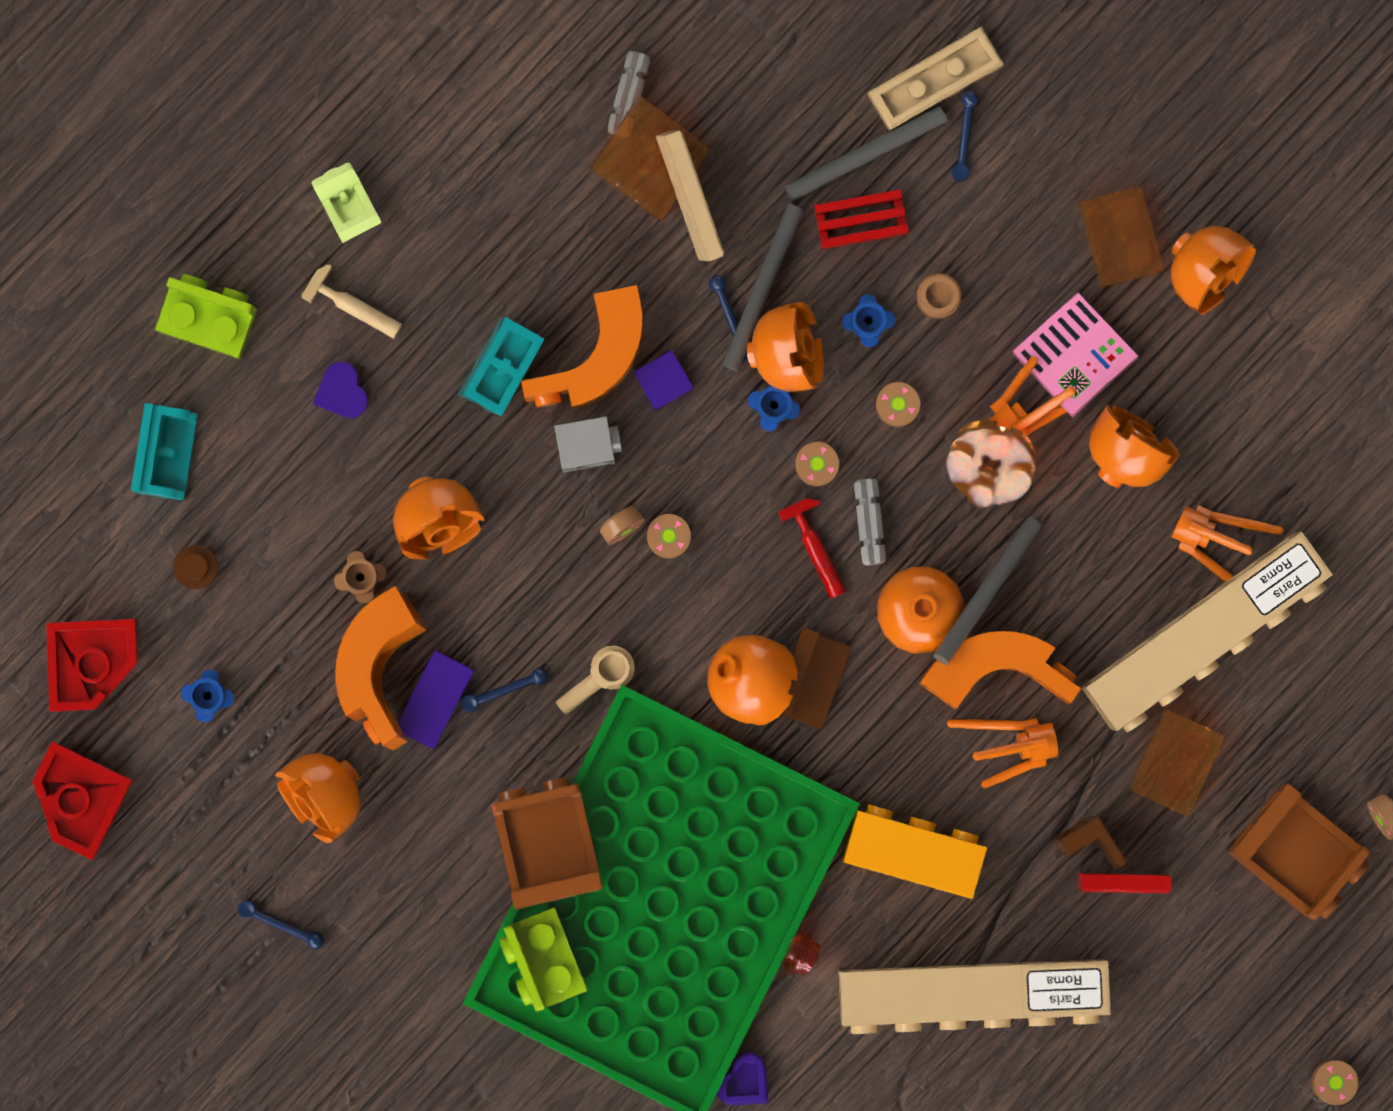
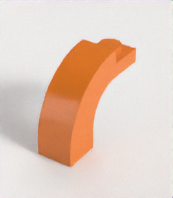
M637 285L594 294L600 333L593 353L583 364L570 371L521 381L526 402L535 401L537 408L561 403V395L569 394L574 411L603 399L624 380L636 360L642 340L643 317Z
M396 586L369 602L353 619L342 638L335 669L337 694L345 715L356 722L367 717V720L363 722V726L375 745L381 743L391 750L397 749L407 743L408 740L385 700L382 689L383 672L389 658L400 646L426 631L409 597Z
M1010 631L988 632L964 640L948 665H944L936 660L919 682L921 686L953 709L958 708L980 678L997 670H1013L1023 673L1066 704L1072 703L1081 690L1080 687L1073 683L1077 678L1073 672L1058 662H1055L1052 667L1045 663L1055 650V647L1036 637Z

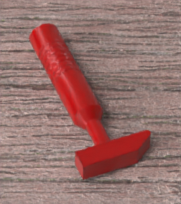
M806 498L779 511L778 515L782 523L793 517L796 518L802 530L801 540L830 599H833L845 593L846 590L832 565L818 533L810 529L803 515V512L818 506L820 501Z

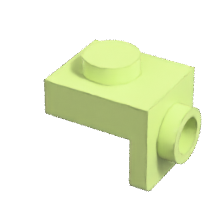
M345 163L338 168H332L312 181L311 184L342 243L382 223L351 163Z

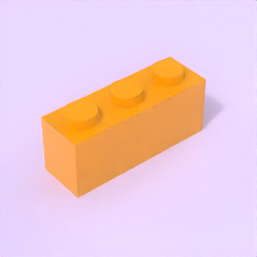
M869 804L866 813L856 811L842 862L973 899L987 847L977 845L978 835L953 829L952 837L934 832L936 828L935 823L914 817L910 818L909 825L892 820L893 811Z

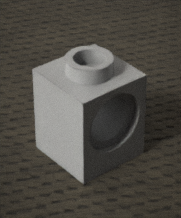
M607 416L554 426L563 473L615 464L613 453L622 452L618 426L609 427Z

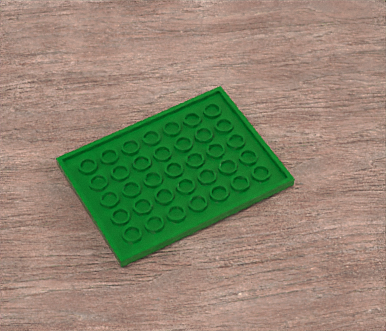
M621 685L572 785L579 784L603 889L515 910L512 903L462 1004L675 1111H708L860 803ZM555 907L588 991L536 1012L533 1003L527 1006L524 1005L516 981L523 977L517 962L508 963L499 939L506 937L504 927Z

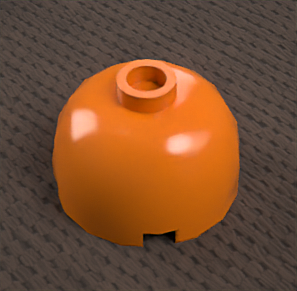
M1218 225L1204 227L1193 235L1186 232L1177 240L1172 248L1175 258L1171 264V283L1176 294L1185 304L1199 314L1203 315L1210 312L1227 297L1220 294V292L1232 280L1238 284L1244 277L1256 254L1254 245L1234 230Z
M801 301L768 311L759 319L753 331L752 342L747 344V357L750 366L757 368L761 377L776 389L786 392L818 388L816 383H820L823 380V344L821 338L813 339L810 325H816L817 321L808 304Z
M1106 405L1090 432V452L1092 459L1100 467L1097 474L1106 483L1116 488H1119L1122 483L1135 488L1146 487L1160 480L1180 456L1179 450L1166 436L1160 443L1152 433L1155 427L1134 413L1116 405L1112 409L1109 405Z
M422 477L409 485V489L402 495L395 506L393 527L402 553L409 559L424 560L430 559L427 551L435 550L442 546L441 552L445 555L467 544L480 532L481 527L478 521H484V516L472 493L457 481L444 478Z
M929 566L909 567L894 574L882 587L877 601V620L883 635L896 648L912 654L932 653L937 650L963 612L964 599L958 585L945 572Z
M743 635L726 642L714 654L708 667L707 685L713 702L722 713L745 724L765 725L778 718L789 706L793 695L788 694L791 687V679L797 681L798 671L794 656L785 645L759 635Z
M313 753L296 758L276 772L275 777L283 778L277 783V787L284 801L302 824L309 819L318 827L312 833L318 839L325 843L333 842L355 822L361 804L360 791L356 785L360 781V777L348 761L338 762L329 755Z

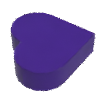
M337 362L326 370L313 405L342 417L354 419L365 413L369 401L365 391L358 386L359 377L354 367L345 362Z
M744 1052L735 1058L732 1070L727 1072L717 1092L721 1101L728 1105L768 1103L767 1072L765 1062L760 1055L755 1052Z

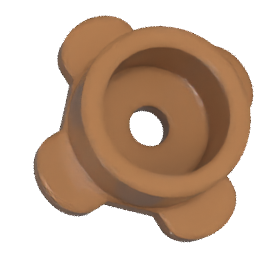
M354 551L347 556V564L343 568L342 573L335 576L334 584L338 590H347L356 595L358 602L369 603L374 598L373 591L378 582L386 578V569L381 564H372L365 560L363 553ZM359 573L364 574L365 577L361 582L356 579Z

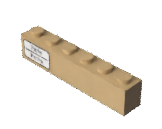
M1295 532L1086 682L1081 688L1111 730L1118 731L1123 727L1126 732H1129L1148 718L1144 711L1159 701L1163 707L1179 697L1184 692L1180 685L1191 677L1195 676L1199 681L1215 671L1220 666L1216 661L1220 656L1229 650L1235 655L1256 640L1252 633L1265 624L1271 629L1291 615L1288 607L1302 598L1307 603L1327 589L1323 582L1333 574L1302 532Z
M1105 959L838 970L840 1021L842 1026L851 1027V1034L877 1033V1025L895 1024V1032L922 1031V1023L939 1022L940 1030L966 1029V1021L984 1020V1028L1011 1027V1019L1028 1018L1029 1026L1055 1025V1017L1073 1016V1024L1100 1023V1015H1111L1108 961Z

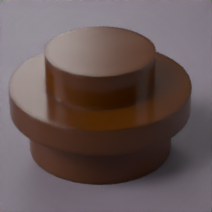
M199 545L188 546L182 549L174 560V575L178 582L186 588L194 590L203 589L215 580L218 573V562L215 555L209 549Z

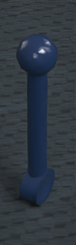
M972 90L965 91L961 97L965 107L957 165L952 169V177L958 182L966 180L969 176L966 160L973 107L979 100L977 93Z
M714 275L709 279V287L717 293L728 325L734 336L738 324L724 290L726 280L721 275ZM747 351L742 362L748 361Z
M539 667L534 669L531 675L476 697L474 695H466L461 700V707L466 712H474L479 704L533 683L543 685L548 680V673L544 668Z
M243 901L238 906V913L242 918L254 917L306 941L311 949H319L324 943V938L320 933H308L256 909L252 901Z

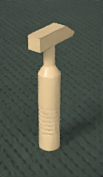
M330 264L316 270L301 295L302 299L312 303L317 293L320 292L333 299L338 308L391 338H396L401 330L402 323L347 292H336L325 286L323 283L331 271Z

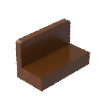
M803 627L793 652L798 671L797 681L791 679V687L788 694L793 695L789 706L781 715L820 729L824 726L851 648L846 644L819 635L820 633Z
M1088 816L1052 839L1061 855L1071 856L1095 841L1110 866L1119 868L1127 863L1099 817Z

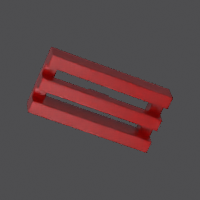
M901 189L814 205L822 250L908 235L909 233L902 203ZM893 202L894 206L893 209L825 220V214ZM896 218L897 226L832 238L828 236V230Z
M1078 873L1077 888L1083 892L1169 894V891H1171V876Z

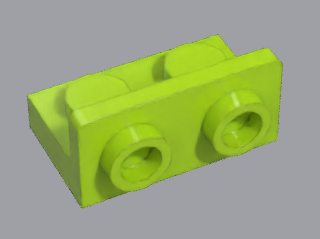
M182 274L180 280L169 277L166 284L169 290L155 331L241 359L257 309L252 304L247 303L249 296L225 287L222 294L207 290L208 282L187 274Z
M555 907L504 927L506 937L499 939L508 963L517 962L523 978L517 980L516 984L525 1006L533 1003L536 1012L548 1006L588 991Z

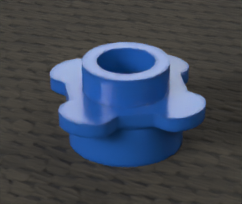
M869 294L861 296L859 305L852 313H846L842 319L844 329L856 333L861 338V344L865 347L876 346L881 333L885 329L892 328L895 323L894 314L891 311H885L877 304L876 298ZM866 317L873 319L871 325L865 324L864 319Z
M771 385L762 392H752L748 398L749 406L752 409H756L761 418L760 426L766 431H774L778 423L787 418L795 419L800 412L799 404L791 400L788 392L776 389ZM772 401H776L778 403L777 409L770 408V403Z
M205 670L202 673L201 679L195 681L192 685H185L181 691L182 699L185 702H189L196 710V718L201 722L212 721L214 713L223 707H230L234 702L233 692L223 687L219 681V673L215 670ZM205 692H210L212 694V698L210 700L204 699Z

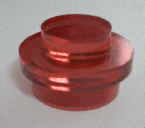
M802 932L793 938L783 959L785 972L791 975L799 973L805 976L812 970L820 952V945L813 941L812 935Z

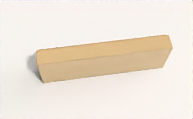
M981 26L869 91L868 96L890 132L1003 67L1004 63Z
M669 130L656 135L698 260L712 261L723 257L724 250L683 132L680 130Z

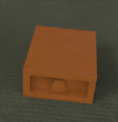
M568 777L542 783L543 792L526 796L524 787L498 793L500 802L490 804L492 813H494L511 886L514 910L603 889L579 784L569 785Z
M1282 783L1227 850V853L1306 918L1316 921L1321 915L1326 919L1341 902L1342 898L1337 894L1348 881L1351 884L1356 883L1368 869L1370 864L1365 859L1371 851L1355 842L1301 798L1302 794L1290 784Z

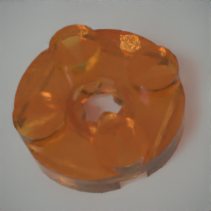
M980 420L963 427L956 435L946 457L947 470L954 485L963 494L967 495L968 500L973 505L987 507L990 504L1009 503L1020 498L1029 490L1034 478L1037 455L1032 442L1021 430L1013 426L1011 430L996 426L998 421ZM984 456H989L992 461L999 459L1002 463L998 469L988 468L983 464Z

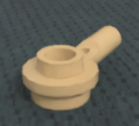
M616 645L600 649L593 657L590 669L591 674L556 701L558 707L565 715H568L599 689H619L621 685H627L633 678L635 663L631 654L626 649Z

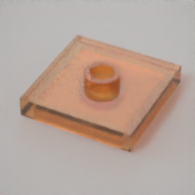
M638 97L595 158L589 170L657 220H662L677 199L656 135L669 130H680L683 132L695 170H697L711 148L647 100Z

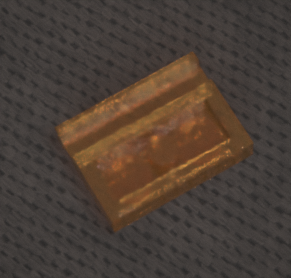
M1141 186L1078 203L1100 288L1164 271Z
M1165 709L1128 790L1189 817L1225 736Z

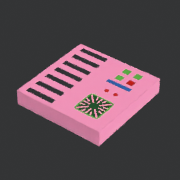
M1079 293L1013 350V355L1023 365L1027 363L1031 356L1038 358L1037 364L1030 373L1053 397L1068 387L1072 386L1076 389V393L1060 404L1072 418L1138 359V355Z

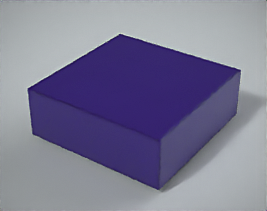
M672 350L633 372L655 411L694 390Z

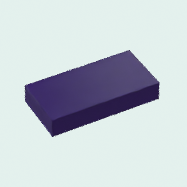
M434 651L398 720L404 735L435 749L475 671Z

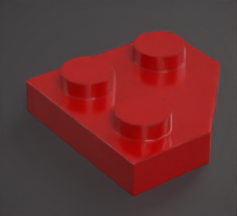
M137 619L46 623L49 712L97 710L139 664Z
M52 741L32 780L37 798L40 799L47 820L46 825L52 841L90 860H95L134 780Z

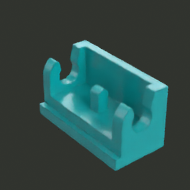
M507 317L500 318L457 395L482 406L492 414L502 416L544 338Z
M144 404L131 485L132 492L185 501L198 420L197 413L185 409Z

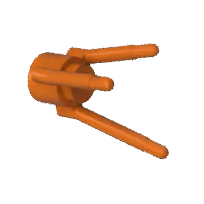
M1036 356L1030 357L1004 394L990 406L995 415L987 421L1009 448L1017 441H1022L1031 432L1065 414L1067 411L1060 404L1076 393L1074 387H1068L1029 414L1018 402L1010 407L1008 403L1037 364L1038 358Z
M1198 505L1196 510L1185 506L1171 537L1181 542L1178 547L1179 550L1193 556L1224 582H1227L1233 575L1196 546L1199 545L1206 548L1209 540H1213L1246 555L1252 554L1253 549L1238 540L1215 531L1216 524L1210 521L1276 535L1283 534L1284 530L1280 526L1214 512Z
M1037 718L1023 721L949 719L947 721V726L950 728L1023 731L1016 734L1017 743L994 747L973 754V759L976 761L1019 753L1022 760L1029 758L1027 761L983 780L981 786L984 789L1030 769L1046 766V759L1058 757V743L1052 723L1039 725Z

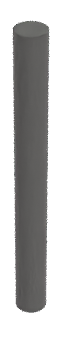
M938 106L785 185L784 189L791 202L942 125L947 122V118L942 108Z
M787 204L723 360L722 366L730 370L738 371L747 351V344L752 339L753 331L761 317L804 210L798 206Z
M1026 518L933 654V657L938 662L948 665L1042 528L1036 519Z

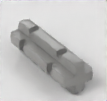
M629 51L624 64L626 73L621 75L613 105L615 114H611L607 127L608 133L614 136L628 138L631 135L634 124L632 115L637 113L645 83L642 78L643 75H647L650 65V57L646 54L636 51Z
M873 478L860 479L855 482L854 491L855 500L859 499V505L856 506L859 538L864 544L861 547L862 563L867 566L879 565L885 562L886 553L885 545H881V539L884 538L881 506L876 500L879 497L878 481Z

